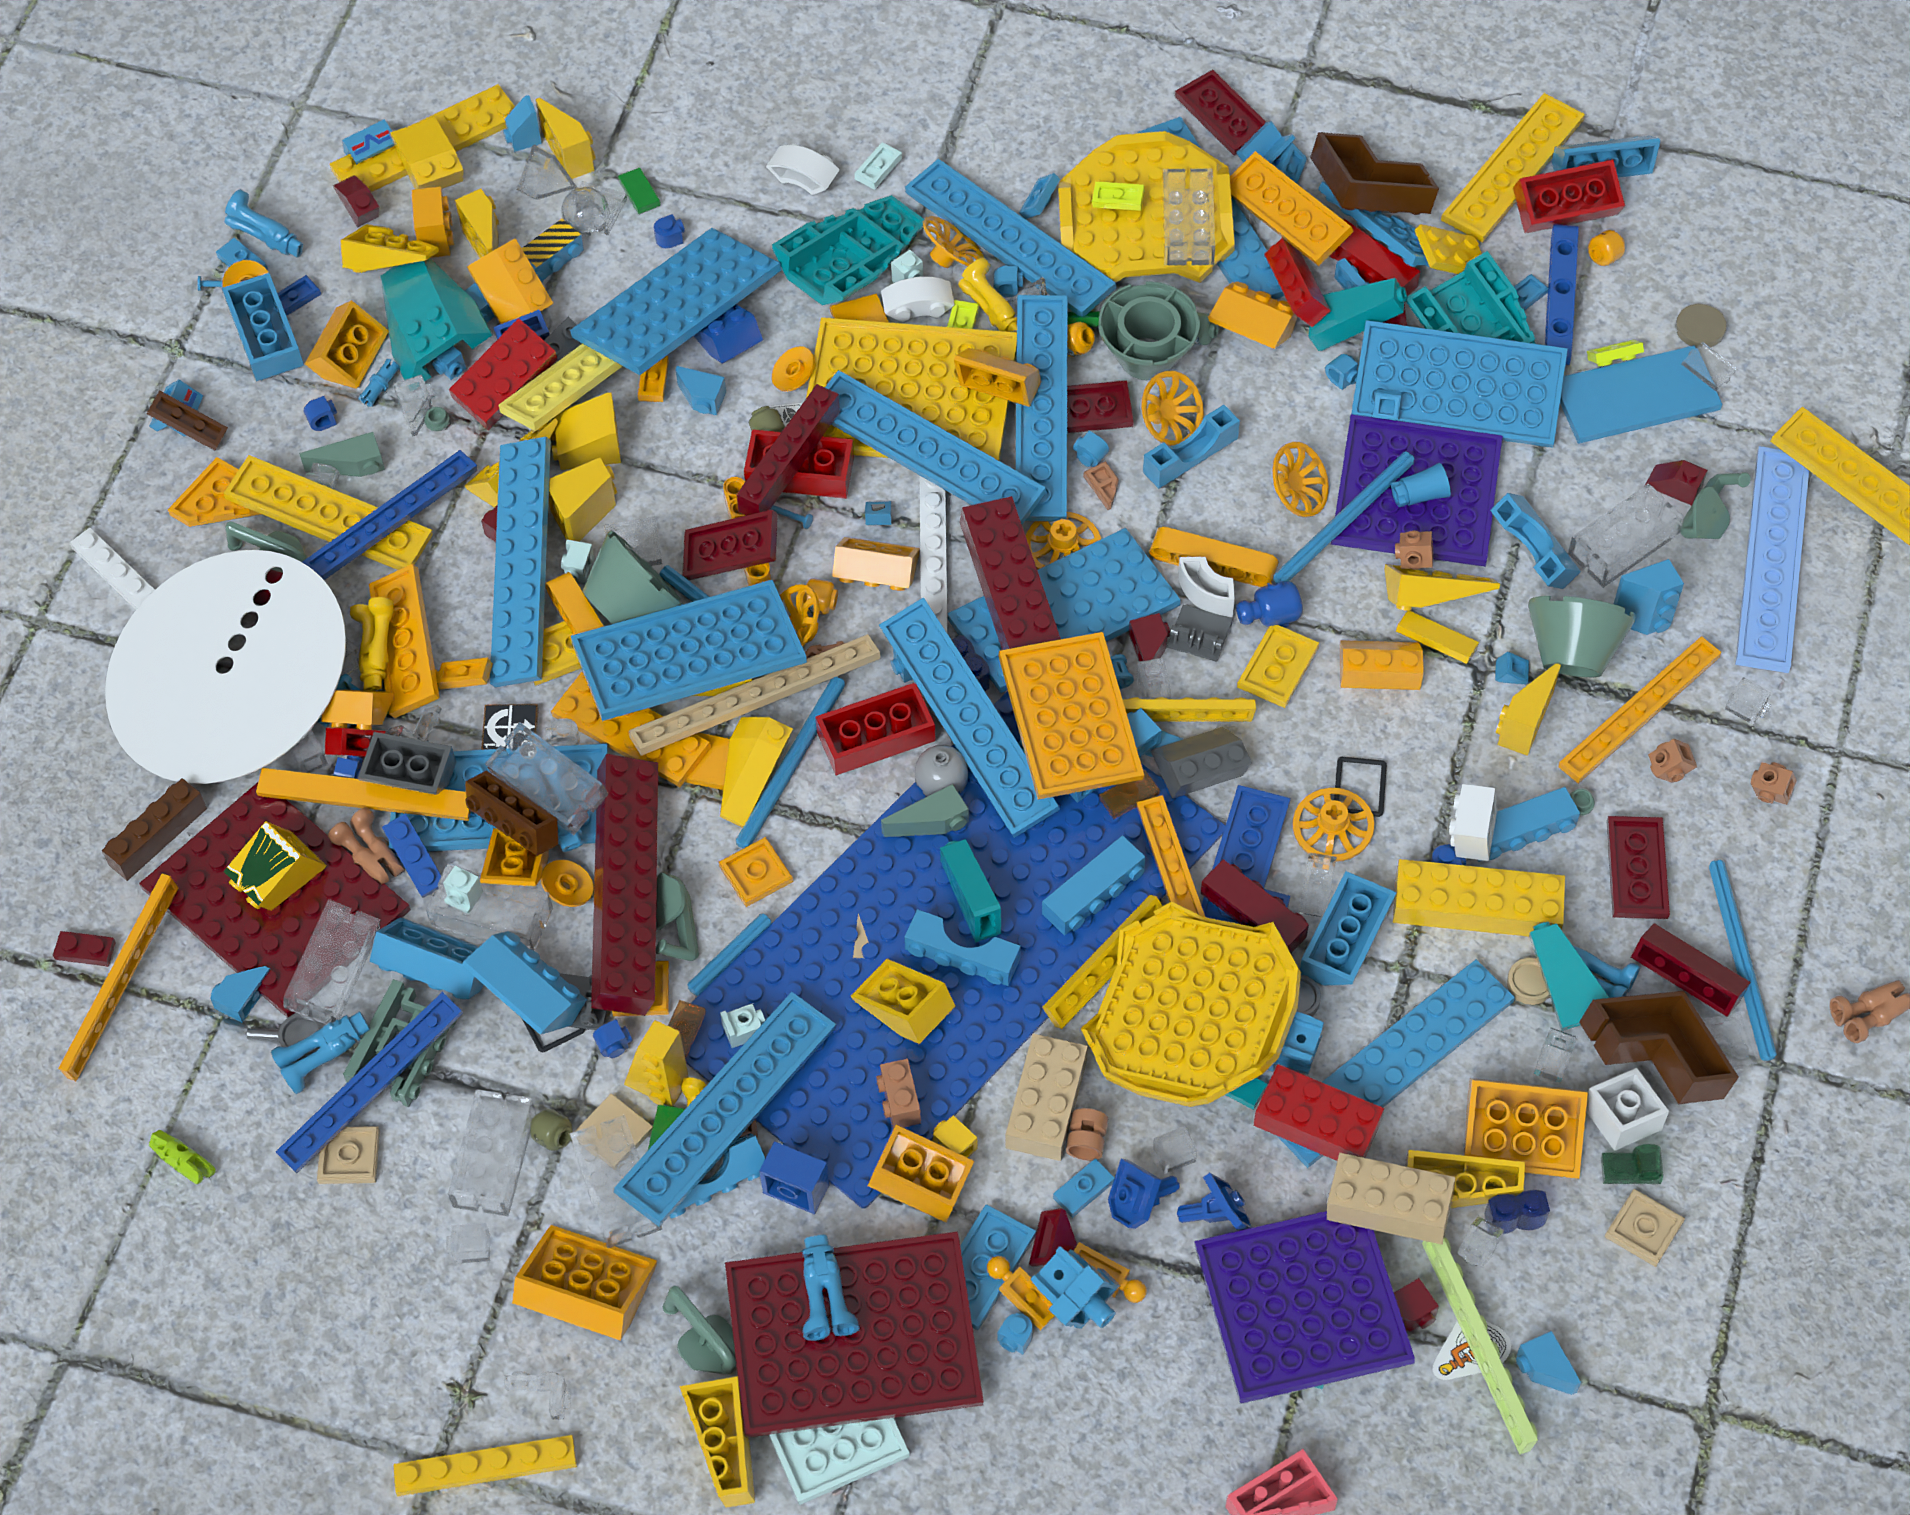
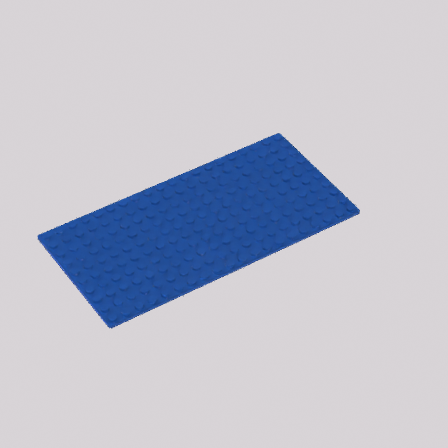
M1007 691L994 704V707L1019 743L1021 737ZM1141 763L1144 772L1143 780L1097 788L1078 803L1070 794L1054 796L1053 798L1060 810L1013 838L968 767V782L965 789L961 793L960 791L958 792L969 809V822L963 828L957 831L952 830L946 834L884 837L881 827L882 819L927 797L915 782L668 1026L680 1031L686 1064L710 1082L743 1046L731 1047L722 1025L720 1013L723 1011L728 1013L753 1004L755 1011L761 1009L766 1021L785 998L793 992L836 1024L835 1030L757 1116L756 1122L782 1143L792 1144L798 1151L807 1155L813 1153L822 1157L827 1162L829 1182L859 1207L867 1208L881 1194V1192L869 1187L868 1183L893 1132L890 1117L885 1118L882 1101H886L884 1092L879 1093L876 1076L881 1075L880 1064L908 1059L920 1107L921 1124L903 1128L931 1141L935 1127L941 1121H947L953 1115L955 1116L1049 1018L1042 1008L1047 1001L1149 895L1157 896L1160 901L1167 894L1137 809V802L1163 795L1189 870L1221 838L1225 824L1185 795L1172 799L1164 780ZM1123 835L1145 856L1144 873L1136 881L1131 880L1126 884L1124 890L1117 897L1108 899L1098 913H1091L1085 918L1084 923L1076 931L1071 930L1064 936L1042 915V901ZM966 839L1001 907V934L975 943L940 861V848L951 841L959 842ZM917 909L943 918V928L946 935L959 946L967 948L979 947L988 943L994 937L1020 945L1021 958L1009 986L990 983L984 977L967 975L959 968L950 965L942 966L933 959L925 956L917 957L908 950H905V935ZM858 914L869 942L862 947L864 958H853L855 941L858 939V932L856 930ZM886 959L945 983L955 1004L950 1013L920 1044L900 1036L851 998V995Z

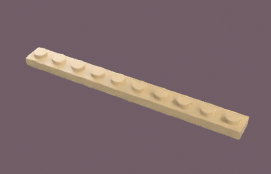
M867 634L807 659V663L770 673L629 730L630 739L642 756L880 659V651Z

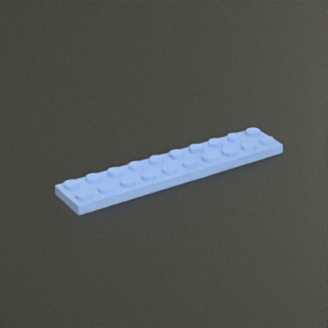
M1759 446L1757 451L1735 665L1789 673L1792 659L1809 470L1781 449Z

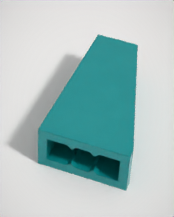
M1396 278L1324 294L1323 297L1330 312L1313 327L1309 325L1308 337L1317 350L1322 351L1363 332L1366 320L1375 322L1389 320L1403 313L1404 302L1407 300L1406 290L1400 286Z
M966 839L947 843L944 847L940 848V861L975 943L1001 934V907Z
M1549 922L1538 924L1533 927L1534 931L1530 932L1529 937L1561 1031L1581 1026L1579 1021L1592 1000L1609 998V996L1558 924L1551 926Z

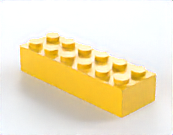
M1399 859L1395 876V892L1397 893L1394 898L1393 923L1529 937L1530 932L1534 931V926L1544 922H1549L1550 926L1558 924L1562 930L1564 922L1565 875Z

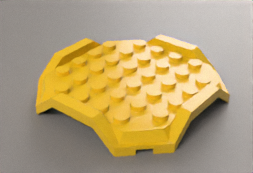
M1159 131L1116 135L1094 149L1059 181L1061 244L1114 282H1118L1125 277L1175 273L1201 283L1212 272V267L1219 261L1223 262L1235 251L1229 167L1192 142L1169 132ZM1095 182L1144 185L1145 192L1141 211L1094 208L1092 206Z
M1171 901L1153 911L1155 915L1141 923L1137 920L1120 930L1117 966L1099 1011L1080 1029L1095 1056L1102 1074L1107 1080L1141 1096L1193 1107L1209 1104L1262 1075L1279 1058L1298 1008L1301 972L1273 922L1250 927L1206 918Z

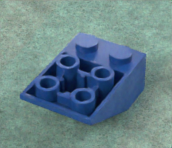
M737 304L694 335L707 353L722 364L763 341L755 316Z

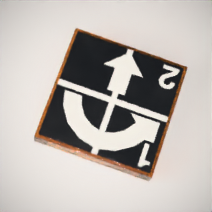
M538 704L485 705L481 750L536 747Z

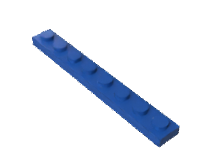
M461 450L457 451L302 561V563L314 570L323 580H326L477 472V464Z
M443 992L439 994L276 1150V1154L297 1174L463 1014L462 1010Z

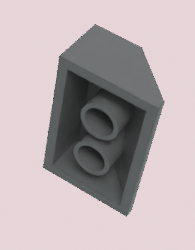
M1224 727L1151 750L1172 799L1241 777L1252 764L1242 740Z
M374 732L358 780L438 795L449 785L456 765V759L452 746Z

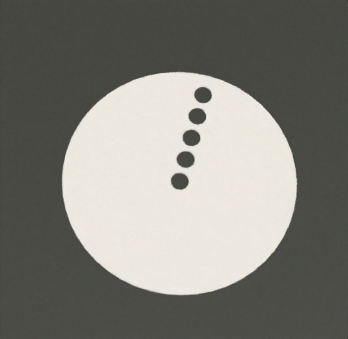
M240 550L212 556L194 563L166 580L142 602L122 630L110 658L105 687L106 708L109 722L119 744L136 763L149 772L175 782L183 778L189 784H210L240 778L265 767L284 755L312 729L331 701L342 673L346 650V632L342 611L335 595L321 576L304 563L284 554L262 550ZM274 567H280L283 570L282 578L276 583H268L266 581L267 572ZM263 589L269 590L271 598L268 603L263 606L255 605L253 601L255 594ZM248 612H256L258 614L256 625L252 628H243L241 625L243 616ZM237 634L244 635L246 637L244 647L238 651L230 650V639ZM224 657H231L234 662L232 669L224 674L218 673L216 670L218 661Z

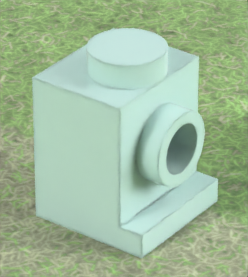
M908 250L891 262L892 281L896 283L908 278L923 277V261L911 250Z
M566 540L567 554H564L562 557L561 569H564V574L570 572L576 582L586 583L594 561L592 544Z
M454 866L443 882L447 894L444 900L445 903L467 914L470 913L483 893L479 877L457 866Z
M753 1004L728 1013L726 1011L720 1013L723 1028L732 1048L745 1044L765 1022L761 1009L755 1011Z

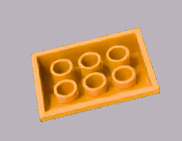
M1470 1078L1466 1110L1464 1156L1525 1162V1173L1579 1179L1588 1092L1576 1089Z
M550 1224L515 1276L512 1303L621 1341L633 1321L657 1266V1260Z

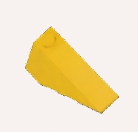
M370 224L364 225L340 240L342 267L352 269L356 273L425 261L439 252V248L420 240L409 241L408 235L400 234L396 236L393 235L392 229Z
M552 418L536 431L530 430L519 441L540 437L550 439L558 424L557 419ZM499 462L491 467L489 465L485 466L465 485L468 491L492 507L498 505Z
M1385 564L1384 568L1388 600L1400 610L1410 611L1412 607H1426L1500 589V583L1488 577L1457 574L1456 578H1453L1452 574L1440 570H1434L1432 574H1428V572L1418 569H1401V565Z
M770 717L740 718L729 740L720 810L721 818L743 828L789 742L793 728Z

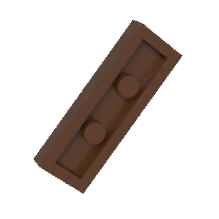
M160 390L147 412L149 416L216 451L228 429L223 424Z

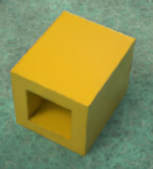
M954 1115L947 1121H941L933 1131V1142L964 1157L969 1158L978 1149V1137Z

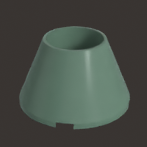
M1148 281L1145 285L1133 287L1129 284L1118 289L1105 301L1099 314V332L1103 342L1125 372L1140 380H1151L1158 373L1170 371L1192 348L1198 338L1200 319L1193 301L1181 290L1160 282ZM1150 338L1158 341L1145 342L1138 339Z
M610 530L604 539L582 590L589 601L612 624L683 605V602H679L681 598L644 558H641L632 550L633 547L621 536Z
M1551 596L1531 598L1528 603V609L1543 668L1548 670L1555 663L1560 664L1559 674L1587 678L1602 676L1635 622L1636 615L1633 612H1630L1629 616L1625 614V608L1603 601L1564 596L1563 601H1550Z

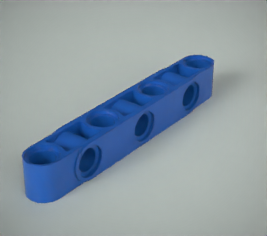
M1553 224L1550 246L1545 345L1567 348L1565 365L1570 366L1579 227Z

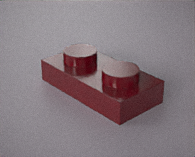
M60 931L53 957L59 961L109 967L116 941L113 937Z

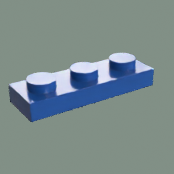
M406 813L382 826L422 898L444 886L443 882L445 880Z

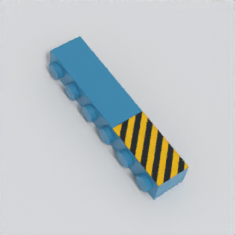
M561 218L522 247V250L542 283L551 274L559 271L571 259L579 256L584 248L581 234ZM476 282L465 290L477 303L486 323L495 317Z

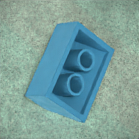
M1667 559L1622 575L1613 604L1625 608V614L1629 616L1630 612L1636 615L1631 630L1646 635L1654 632L1661 633L1671 627L1684 583L1671 561Z

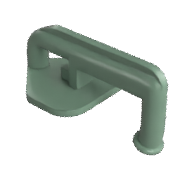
M1743 472L1716 474L1699 492L1693 505L1681 521V535L1689 539L1721 538L1729 525L1730 515L1718 494L1724 485L1747 487L1751 481L1750 475Z
M229 521L226 523L227 545L232 551L240 549L243 540L260 547L259 550L284 554L300 562L307 559L299 539L282 531H274L266 536L235 522ZM280 567L272 568V570H276L283 573V570Z
M661 872L657 876L656 930H661L676 918L680 946L669 944L665 939H662L656 946V954L694 961L699 956L690 895L681 879Z
M672 1286L663 1303V1311L669 1315L680 1311L693 1327L680 1337L677 1344L679 1355L692 1370L731 1374L736 1366L733 1329L731 1325L719 1315H710L705 1318L680 1287Z

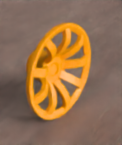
M928 216L924 219V230L935 243L930 256L940 266L949 268L955 260L969 266L974 262L973 258L976 260L984 258L982 251L976 243L960 232L952 223L936 216ZM940 224H942L944 227V233L942 231ZM950 229L957 233L951 242L949 241ZM930 232L935 233L936 239L933 237V235H932ZM962 237L968 242L957 247L955 246ZM964 257V258H966V260H967L968 262H966V261H964V260H962V259H960V258Z
M1177 371L1158 373L1147 383L1142 396L1141 408L1143 419L1149 432L1160 443L1165 442L1168 446L1183 442L1196 431L1203 420V403L1197 387L1186 375ZM1172 377V385L1167 392L1162 378ZM1179 380H1181L1188 388L1174 398L1179 387ZM1155 383L1160 389L1159 398L1150 394V390ZM1193 394L1196 406H1179V403ZM1180 413H1197L1195 424L1180 416ZM1151 422H1153L1154 424H1162V428L1159 434L1154 429ZM1177 423L1184 425L1190 430L1186 437L1182 438V432ZM1168 427H1171L1174 431L1175 440L1165 438Z
M1290 442L1283 445L1276 453L1273 461L1272 470L1275 491L1282 503L1293 514L1300 517L1314 516L1324 508L1328 498L1329 484L1325 467L1317 453L1308 445L1301 442ZM1292 448L1298 449V457L1295 463L1294 456L1290 451ZM1306 452L1312 458V461L1300 469ZM1283 454L1288 459L1287 466L1279 463ZM1316 466L1318 467L1321 477L1305 478L1306 474ZM1321 484L1322 494L1320 495L1317 491L1306 487V485ZM1306 495L1313 497L1318 504L1315 508L1312 509L1311 501ZM1292 496L1291 503L1288 502L1286 497ZM1299 499L1304 503L1305 511L1296 508Z
M1067 512V520H1057L1052 526L1048 521H1035L1026 533V539L1037 569L1045 567L1037 559L1045 556L1052 549L1054 551L1049 564L1057 561L1060 553H1064L1065 557L1070 555L1071 551L1076 552L1080 550L1079 545L1088 546L1101 540L1095 525L1087 518L1073 512ZM1069 518L1076 519L1082 522V524L1076 528L1075 524L1069 521ZM1040 525L1049 532L1045 536H1037L1033 533ZM1089 528L1093 533L1094 539H1084L1079 535ZM1031 541L1047 543L1039 551L1032 552Z
M797 584L783 591L780 594V598L782 601L784 600L791 614L789 618L803 647L806 643L813 640L817 634L819 601L817 594L812 588L807 585ZM798 592L795 607L791 601V594ZM805 593H808L811 598L803 604L802 598ZM812 605L814 606L813 618L807 614L808 608Z
M1325 788L1312 792L1299 803L1293 817V832L1298 844L1311 856L1323 861H1344L1359 855L1366 849L1374 833V818L1370 807L1357 794L1341 788ZM1330 794H1339L1347 797L1342 803L1331 800ZM1322 795L1324 797L1325 804L1321 809L1309 803ZM1354 800L1364 811L1351 814L1348 813V808ZM1304 808L1311 814L1318 816L1314 820L1299 821ZM1367 818V831L1356 828L1350 821H1359ZM1319 826L1316 833L1305 841L1300 829H1310ZM1346 830L1357 837L1364 838L1356 848H1353L1345 832ZM1324 834H1328L1325 853L1311 847ZM1335 835L1339 836L1343 847L1347 851L1346 853L1332 854Z

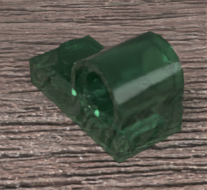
M1643 1144L1635 1147L1632 1153H1602L1601 1155L1603 1184L1662 1183L1661 1147L1658 1145Z

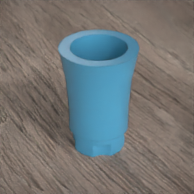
M1437 463L1426 470L1391 484L1392 495L1398 507L1411 506L1433 499L1447 498L1451 495L1449 481L1441 463Z

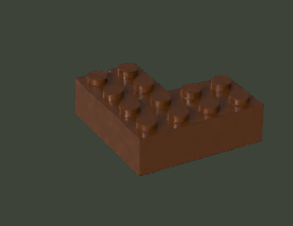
M1318 132L1310 158L1342 208L1350 211L1363 209L1369 212H1376L1378 210L1390 213L1408 212L1414 215H1420L1421 213L1431 214L1439 187L1433 178L1429 177L1430 174L1422 163L1378 160L1362 135Z
M1684 991L1593 999L1579 1021L1590 1041H1596L1594 1047L1605 1065L1652 1061L1678 1104L1724 1099L1739 1078Z

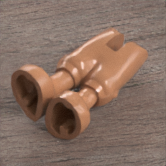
M365 807L358 810L352 816L350 821L351 828L346 822H340L329 831L328 838L333 844L349 849L353 853L354 864L360 865L373 879L382 885L389 882V877L380 865L381 863L395 877L404 872V869L394 852L389 848V842L383 837L375 836L372 830L374 813ZM353 831L366 842L368 848H365L357 841Z
M1897 980L1869 992H1863L1855 1003H1850L1843 996H1836L1830 1000V1012L1838 1027L1845 1025L1844 1035L1853 1043H1860L1868 1038L1870 1028L1873 1026L1883 1027L1889 1025L1893 1019L1909 1010L1910 993L1899 996L1905 990V987L1900 980ZM1870 1012V1014L1864 1018L1856 1017L1862 1013Z

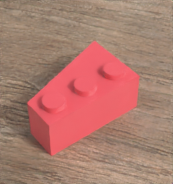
M1304 1449L1227 1495L1225 1507L1231 1515H1318L1335 1511L1338 1499Z

